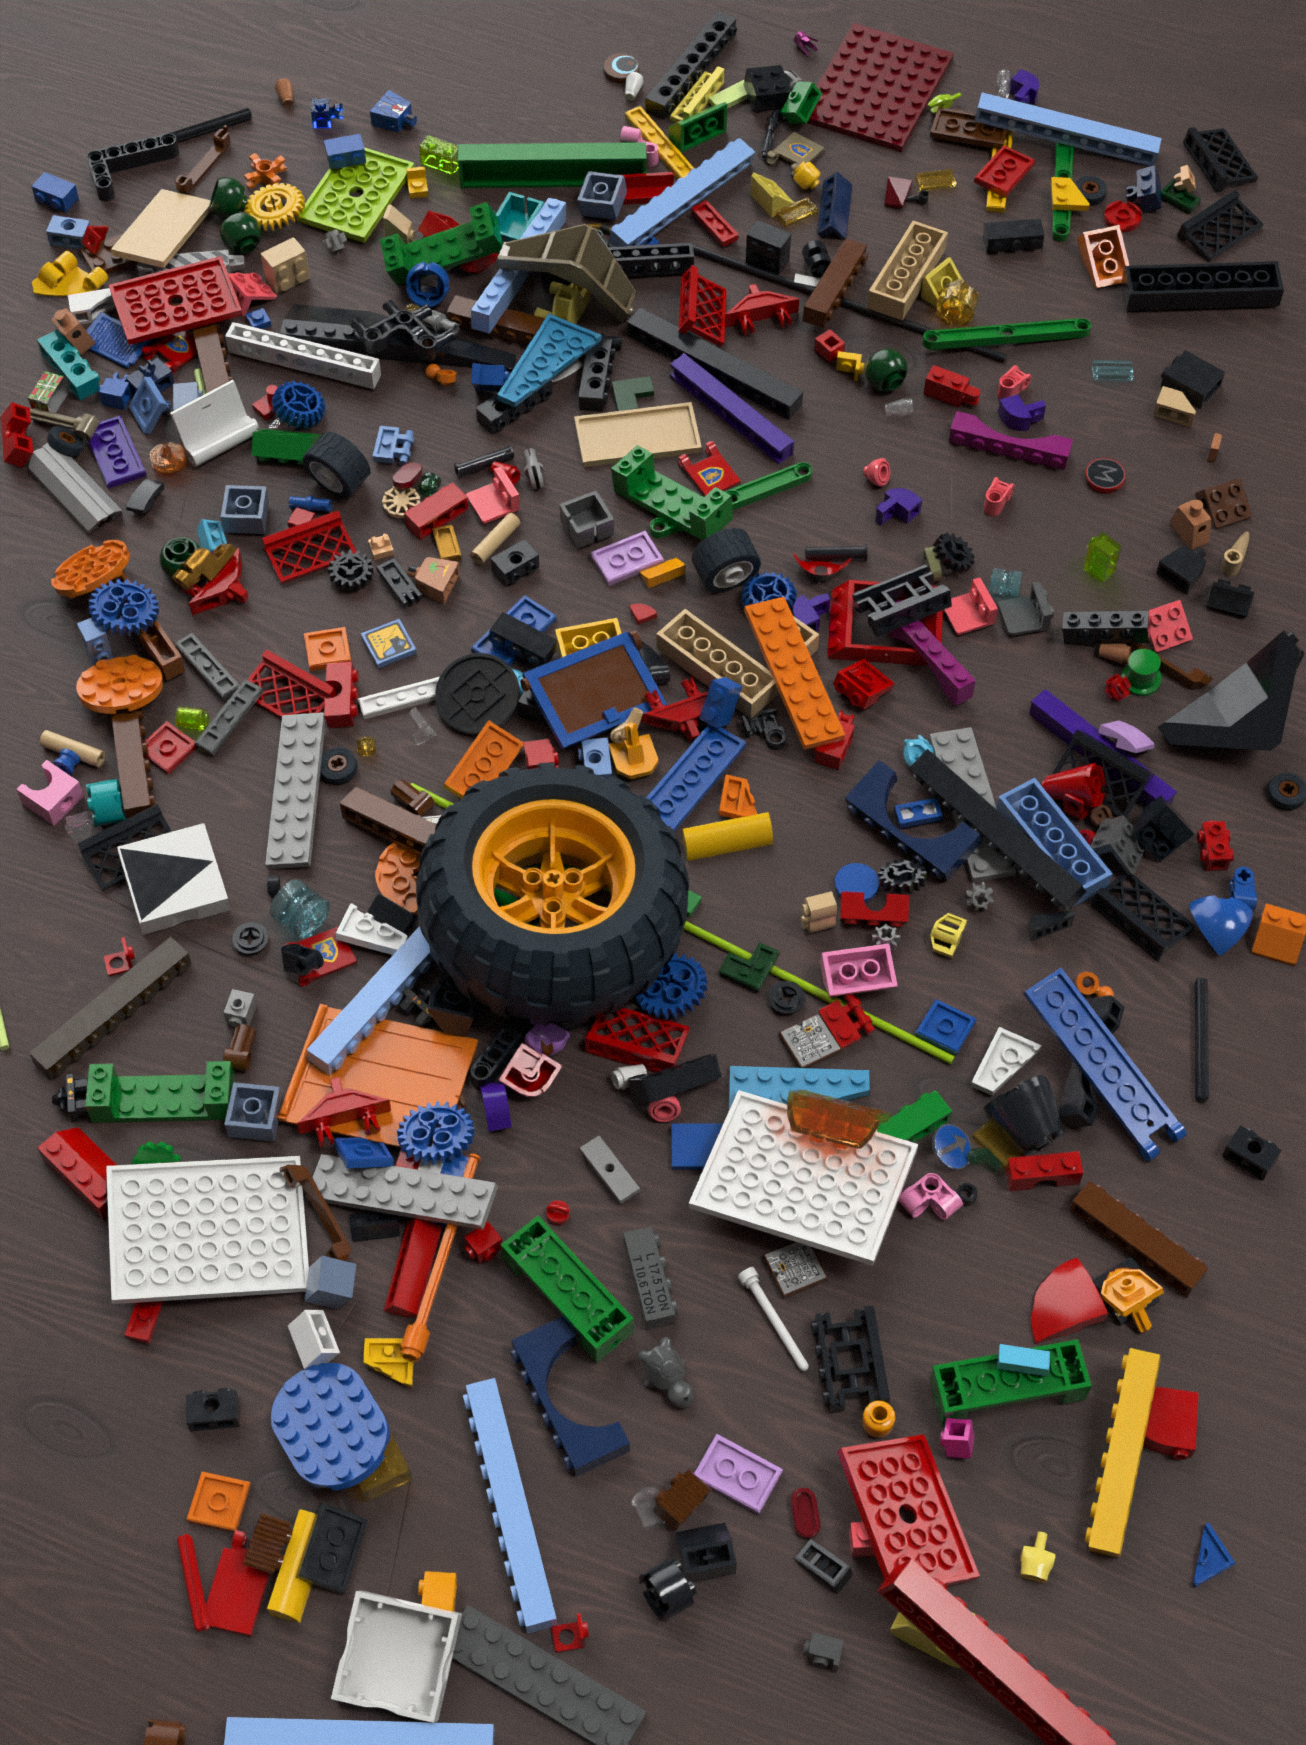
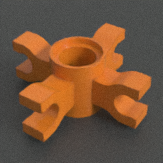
M256 153L249 156V159L253 162L250 164L251 168L256 170L253 173L244 175V178L248 181L245 184L250 190L258 183L262 185L270 184L271 186L274 183L280 185L278 182L281 179L275 174L287 170V167L283 164L286 161L281 155L273 162L260 160Z

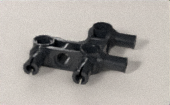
M388 300V302L386 301L383 304L382 308L390 315L389 317L371 327H368L359 317L356 320L353 319L350 323V326L360 335V341L364 344V349L369 354L379 353L387 349L390 344L398 340H404L413 347V351L421 359L432 361L443 346L456 339L451 329L435 336L425 327L421 321L432 316V311L427 304L417 310L408 311L399 309L392 300Z

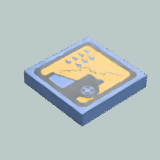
M400 619L361 633V638L377 668L417 653Z

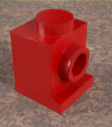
M830 329L815 338L814 352L816 354L819 353L829 363L833 360L837 361L838 351L845 352V342Z

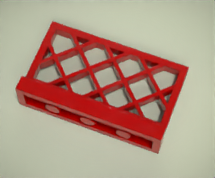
M693 265L681 277L678 331L685 334L689 330L721 347L724 344L727 289L698 275V268ZM714 291L719 293L720 297H717ZM706 292H707V293L709 294V296L712 298L711 300H709V298H708L707 295L705 294ZM697 295L701 297L703 302L698 299ZM713 303L716 304V306L719 308V311L716 310ZM704 306H707L711 313H708ZM697 308L700 310L703 316L699 315V313L696 310ZM712 317H715L719 324H716ZM704 319L707 320V322L709 323L710 327H708V326L706 325V323L704 322ZM695 322H698L701 328L695 326ZM714 330L718 337L714 336L711 331Z
M339 511L262 538L263 550L268 556L281 585L330 567L329 562L334 561V555L341 556V553H338L341 545L348 547L352 550L353 554L356 553V549L344 527ZM340 528L342 532L340 539L330 536L331 531ZM320 537L324 540L321 546L310 543L312 538ZM327 540L337 543L334 551L324 548ZM293 545H304L302 553L291 550ZM308 547L318 550L315 558L305 555ZM282 551L285 552V555L280 560L274 558L272 553ZM321 552L332 555L330 560L326 562L319 560ZM289 554L299 557L296 565L286 562ZM302 559L313 562L311 567L307 569L299 566ZM283 566L294 569L292 574L283 577L281 574Z
M267 649L262 654L263 660L248 678V681L259 685L261 688L263 683L274 682L275 689L264 691L260 696L261 700L258 699L255 704L281 719L282 715L323 713L325 699L338 696L334 687ZM265 667L272 671L271 677L261 679L260 674ZM287 679L289 686L278 688L276 680ZM303 688L306 691V696L294 698L293 690ZM290 691L291 699L280 701L279 693ZM276 694L277 702L265 703V696ZM320 698L324 700L320 706L311 708V699ZM307 701L308 709L297 711L296 703ZM293 705L294 712L282 713L281 706Z
M622 1008L614 1012L617 1016L616 1018L608 1021L604 1017V1013L598 1014L591 1031L586 1036V1053L631 1066L643 1064L646 1070L659 1072L677 1064L690 1027ZM633 1018L638 1021V1024L629 1027L625 1020ZM620 1022L624 1029L614 1032L611 1025ZM654 1024L659 1026L661 1030L650 1033L647 1026ZM606 1028L609 1035L603 1036L596 1034V1032ZM642 1028L646 1035L636 1039L632 1032ZM674 1030L682 1032V1036L672 1039L669 1032ZM628 1034L632 1041L624 1042L619 1040L618 1037ZM664 1035L668 1042L658 1045L654 1038ZM650 1040L653 1047L645 1048L640 1043ZM672 1047L675 1054L674 1056L666 1054L662 1050Z

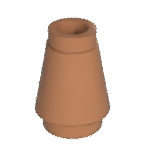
M286 78L279 79L276 82L275 90L283 106L291 107L294 104L293 84Z
M1101 644L1099 649L1100 657L1120 664L1129 662L1131 646H1127V644Z

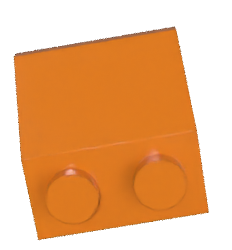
M1266 903L1260 917L1251 954L1295 967L1306 935V915Z

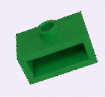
M796 82L781 110V114L791 124H806L822 92L813 82Z

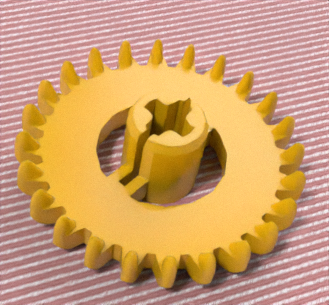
M274 183L273 186L269 184L266 188L261 187L260 191L256 190L254 195L249 196L244 212L257 219L260 227L263 225L265 231H267L268 225L274 231L275 224L282 229L281 222L289 226L288 219L295 223L294 215L300 218L299 211L301 213L304 212L305 199L302 192L295 186L292 187L290 184L285 186V183L280 185ZM281 198L287 200V203L284 207ZM263 203H265L267 212L261 210Z

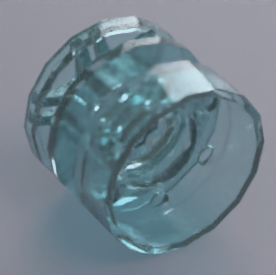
M299 879L287 883L277 893L270 906L271 917L281 925L287 926L288 930L300 939H306L313 935L322 926L330 911L329 901L321 897L319 893L313 892L311 887Z

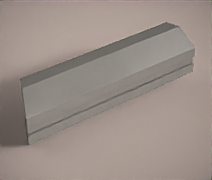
M48 443L43 445L42 448L33 451L28 466L31 474L87 534L98 529L100 521L107 520L108 516L113 520L122 514L119 506L71 456L57 452Z

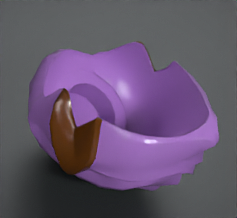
M549 1023L546 1026L535 1025L524 1036V1042L526 1046L541 1055L553 1056L564 1048L570 1033L554 1023Z

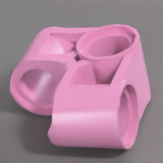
M623 126L620 134L621 143L646 142L642 138L641 129ZM646 142V166H656L659 162L658 146L654 143Z
M934 1173L926 1174L914 1185L908 1187L900 1194L898 1200L913 1218L918 1217L930 1206L935 1214L944 1221L963 1206V1202L958 1194L940 1176ZM933 1185L937 1189L931 1191L928 1190L925 1186Z

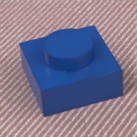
M264 308L245 314L250 327L265 329L271 326V320Z

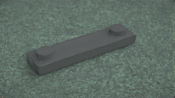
M193 633L175 643L176 649L223 701L235 693L240 685Z
M245 679L195 742L196 747L214 756L263 694V689Z

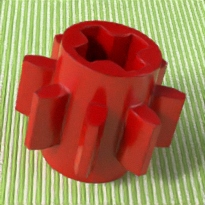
M1116 674L1105 682L1107 686L1104 687V692L1109 699L1114 697L1116 701H1119L1130 694L1128 689L1131 688V683L1126 676L1121 678L1119 674Z

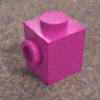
M947 1418L945 1430L941 1432L940 1440L941 1446L945 1447L946 1457L972 1459L975 1440L972 1420Z

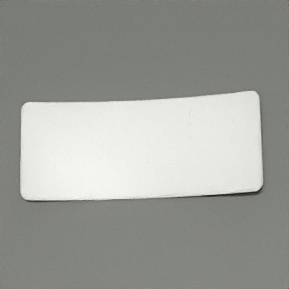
M578 359L552 378L551 381L556 382L571 375L583 367V364Z

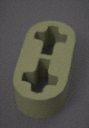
M935 547L923 548L924 564L929 566L930 572L932 571L934 582L941 581V566L939 559L935 558L937 553L933 552Z

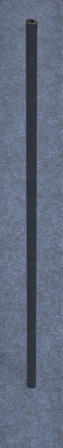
M693 245L694 254L808 294H812L815 287L795 283L792 279ZM846 298L841 299L840 305L922 334L926 331L935 330L906 319L899 320L868 309L866 305ZM983 346L962 347L1005 362L1007 358L1006 354Z

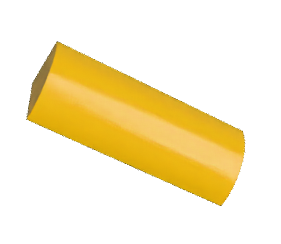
M769 812L683 829L682 843L687 861L772 845L773 831Z
M299 1509L293 1533L267 1607L270 1616L297 1623L301 1622L312 1584L296 1578V1574L316 1515L312 1512Z

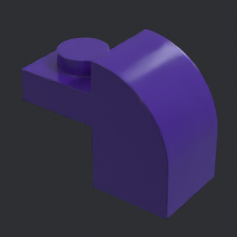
M1020 69L1011 79L1010 94L1015 95L1014 101L1035 105L1039 81L1033 74Z
M1017 394L1000 399L998 414L1003 423L1009 428L1017 431H1027L1030 428V423L1044 419L1046 405L1043 400L1024 405Z
M894 488L885 492L884 502H881L876 508L875 521L882 526L896 515L905 523H909L921 513L922 499L907 489Z
M827 593L815 596L811 600H807L805 595L800 596L794 603L793 616L815 632H818L820 626L819 616L829 612L830 597Z
M491 1082L484 1087H480L488 1131L512 1127L505 1085L503 1083Z

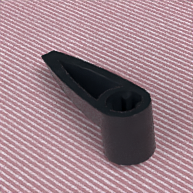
M642 641V649L638 652L655 683L670 682L668 665L663 663L659 655Z

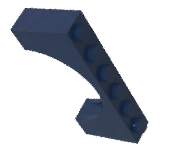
M878 760L845 797L846 808L853 815L857 816L859 814L863 817V821L869 827H876L880 830V834L886 840L890 841L892 839L896 842V846L902 852L912 854L914 856L913 859L917 863L920 862L921 866L925 864L929 867L930 872L936 878L940 879L942 877L948 881L982 843L980 834L964 822L951 832L935 838H916L898 830L887 815V801L893 786L898 781L897 775L894 770Z
M562 1316L512 1339L510 1354L515 1364L519 1362L523 1369L520 1371L525 1385L530 1383L532 1387L531 1397L535 1405H540L544 1412L541 1414L545 1426L547 1428L551 1426L554 1432L552 1439L556 1448H562L565 1456L562 1459L568 1471L572 1470L575 1477H578L630 1452V1442L619 1421L599 1427L580 1425L561 1415L550 1401L547 1393L549 1373L558 1358L576 1345V1336L568 1321Z

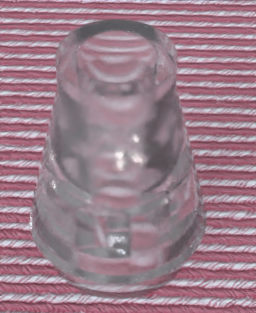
M1000 70L995 76L998 97L1007 98L1009 95L1011 79L1013 78L1009 70Z
M905 397L891 403H886V416L909 417V415L914 414L913 399Z

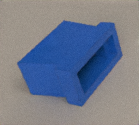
M472 364L471 384L475 391L499 392L506 380H508L509 371L506 370L504 365Z

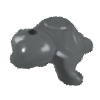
M664 1337L660 1340V1344L652 1350H641L637 1357L644 1362L646 1374L649 1378L644 1380L643 1384L646 1387L668 1390V1398L672 1405L681 1409L688 1408L692 1403L694 1391L691 1385L683 1381L686 1361L684 1358H680L678 1353L672 1348L671 1339Z

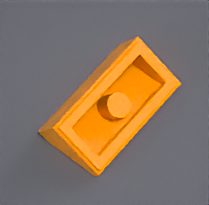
M673 558L640 571L639 574L647 587L651 588L684 575L686 566L678 558Z

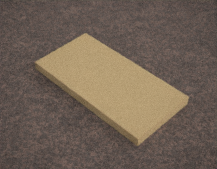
M161 189L111 248V255L165 268L211 211L209 209L210 200Z
M692 402L574 417L583 467L618 463L637 445L653 453V459L702 452Z

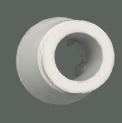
M631 72L626 77L624 97L629 101L635 100L644 84L641 74Z
M643 1064L618 1067L615 1071L611 1072V1080L616 1089L624 1090L629 1087L628 1078L647 1074V1071Z

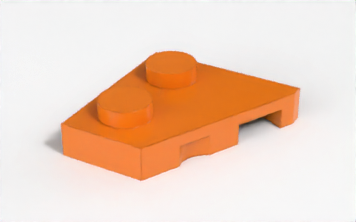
M726 774L718 815L733 819L756 815L755 800L750 793L747 779Z

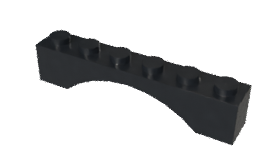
M1112 995L1089 999L1088 1003L1113 1034L1120 1027L1125 1007ZM1072 1060L1058 1110L1060 1120L1070 1129L1093 1126L1098 1104L1094 1098L1092 1085Z

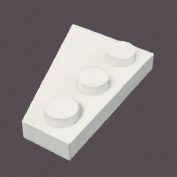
M352 903L336 932V940L394 955L404 944L408 936L387 923L381 924L373 919L374 916L369 913L363 914Z
M999 1027L972 1080L971 1086L993 1095L1041 1050L1042 1045Z

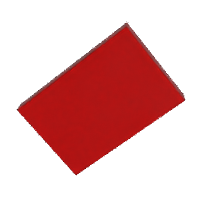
M1003 145L974 177V183L1006 198L1033 168L1035 160Z

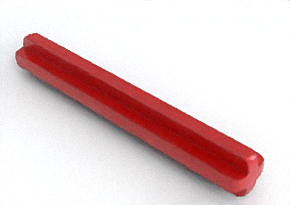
M184 1534L177 1539L194 1629L198 1632H203L209 1629L210 1624L193 1539L189 1534Z

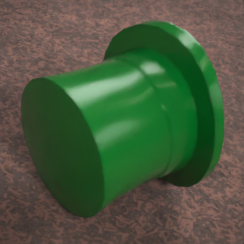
M1138 649L1129 656V665L1123 669L1121 678L1124 676L1128 678L1131 683V688L1128 690L1132 694L1144 697L1154 694L1161 685L1162 676L1159 671L1161 662L1159 656L1154 651Z

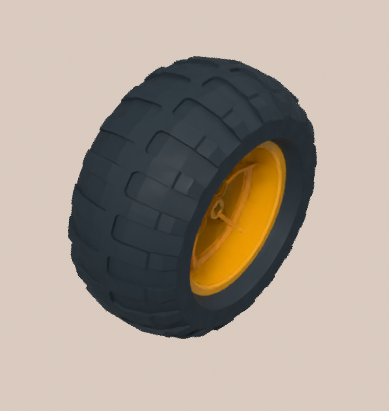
M539 763L536 769L522 771L518 767H514L500 772L498 778L490 781L483 780L474 784L466 790L460 801L449 805L440 816L435 827V833L430 834L420 857V867L416 881L419 927L430 946V953L444 975L448 974L454 980L458 990L471 1001H480L489 1006L491 1012L504 1018L515 1016L530 1019V1024L547 1025L548 1021H569L570 1024H580L588 1022L591 1016L601 1013L612 1014L624 1008L629 999L639 993L643 994L659 977L661 968L663 966L666 967L680 944L681 934L687 917L689 876L683 858H681V848L673 829L662 821L658 808L648 798L642 795L638 796L632 792L629 784L614 776L607 779L594 774V769L577 765L575 769L555 768V763ZM542 863L540 870L537 868L522 869V867ZM563 863L579 867L583 870L569 868L564 871ZM498 886L521 897V899L509 905L499 907L494 897L495 887ZM605 887L609 889L611 894L608 908L598 906L584 899ZM539 917L540 927L526 924ZM566 917L580 925L565 928Z

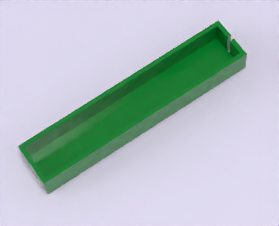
M646 142L458 144L460 188L582 187L588 171L613 175L646 173Z

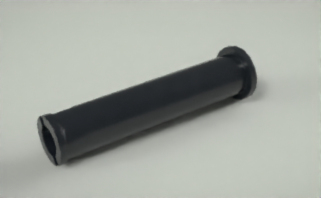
M511 446L460 464L454 463L455 473L461 479L463 475L489 467L495 461L503 462L511 458L513 459L515 457L514 452L509 453L513 449Z
M867 544L865 546L805 547V560L851 558L865 559L867 561L868 556Z

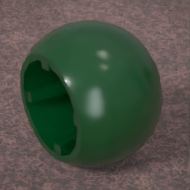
M231 177L218 178L212 192L209 209L216 216L227 219L229 216L239 213V211L243 212L248 196L244 195V186L238 180Z
M241 212L233 214L223 221L220 227V237L224 246L231 252L247 254L252 252L260 243L262 230L257 219L248 213Z
M886 348L876 352L868 359L864 372L868 383L874 389L886 392L895 390L902 385L907 376L908 368L904 357L898 351Z
M177 537L168 541L163 546L159 556L160 566L164 574L174 580L172 576L178 569L184 570L183 562L201 546L187 537Z

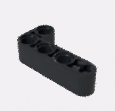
M714 1053L689 1060L653 1074L636 1075L628 1078L627 1082L632 1101L648 1103L721 1078L722 1074L717 1055Z

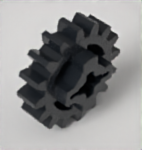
M948 532L944 535L941 534L933 543L935 547L933 552L937 553L935 558L940 559V564L946 566L947 570L951 568L953 573L958 571L960 574H963L964 571L967 572L975 563L973 560L975 555L971 553L973 549L967 547L968 542H964L962 537L956 538L954 533L951 535Z
M349 550L348 554L341 551L340 557L334 555V561L329 562L328 574L330 581L334 582L335 587L341 585L343 591L346 587L349 588L350 592L353 591L354 587L361 590L360 585L367 586V580H372V574H374L371 559L367 560L366 554L360 556V551H357L355 554L352 553V550Z
M895 859L894 863L887 862L886 867H881V872H878L880 887H884L885 892L891 890V894L899 893L903 895L904 892L912 894L913 890L920 891V887H925V882H927L926 867H921L920 862L914 864L913 859L910 861L902 859L901 862Z

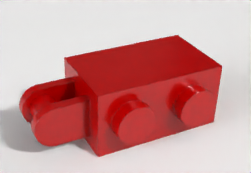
M933 365L925 379L923 394L960 408L962 403L972 406L979 403L980 390L969 385L970 378Z
M840 711L838 714L839 722L845 733L844 740L814 747L815 763L836 770L840 769L853 740L855 725H853L855 715H846L844 711Z

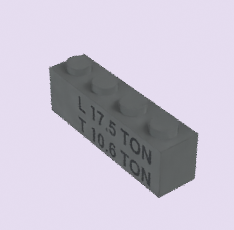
M652 1226L624 1232V1246L646 1330L675 1324V1315L678 1314L676 1300H671L669 1293L672 1292L670 1278H665L664 1270H667L664 1256H659L658 1248H661L658 1234L653 1233Z

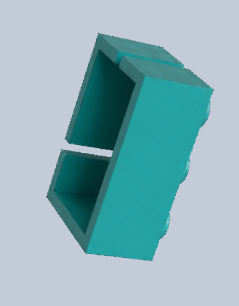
M509 192L495 214L498 219L502 242L520 239L544 205V202L528 197L526 213L525 196Z

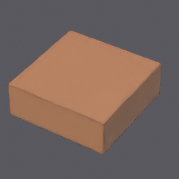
M1214 434L1207 461H1216L1222 439L1221 434Z

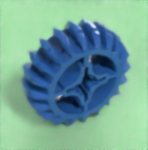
M294 380L290 383L286 381L283 385L280 384L274 392L272 399L273 412L276 413V418H281V423H288V427L291 425L295 426L296 430L299 427L303 430L307 427L312 429L314 425H318L325 414L326 404H324L325 398L321 397V392H316V387L311 388L309 383L305 385L301 381L296 383Z
M765 570L763 575L757 572L755 577L750 576L749 581H745L744 587L741 590L743 608L748 605L785 597L790 611L793 612V606L797 600L794 582H790L789 577L783 578L782 573L775 575L773 571L771 574H768Z

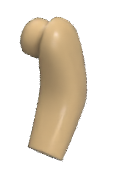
M633 708L626 721L611 732V740L617 744L623 743L626 738L624 726L629 722L636 723L638 729L643 711Z

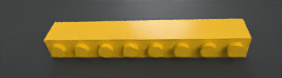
M1130 1348L1129 1355L1123 1356L1121 1369L1125 1370L1124 1379L1118 1380L1116 1394H1120L1119 1403L1113 1404L1111 1418H1114L1115 1422L1113 1428H1108L1106 1443H1110L1108 1453L1104 1452L1102 1456L1101 1467L1105 1468L1103 1478L1098 1477L1096 1492L1099 1493L1098 1503L1093 1502L1090 1517L1094 1518L1093 1527L1087 1528L1085 1543H1089L1090 1551L1117 1558L1121 1556L1161 1361L1160 1354Z

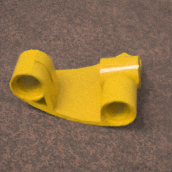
M65 251L53 263L47 262L40 269L38 277L32 281L33 293L36 295L68 296L96 291L109 280V277L100 267H96L89 274L77 267L78 261L71 252Z

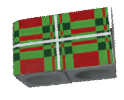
M45 371L28 397L31 409L36 408L56 413L69 392L66 377Z

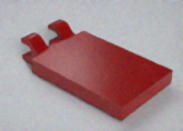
M235 1530L231 1549L223 1548L206 1603L209 1628L252 1637L270 1574L242 1565L247 1549L244 1548L247 1536H245V1532Z

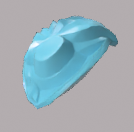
M918 735V739L904 740V758L910 767L927 748L934 753L932 745L921 735Z

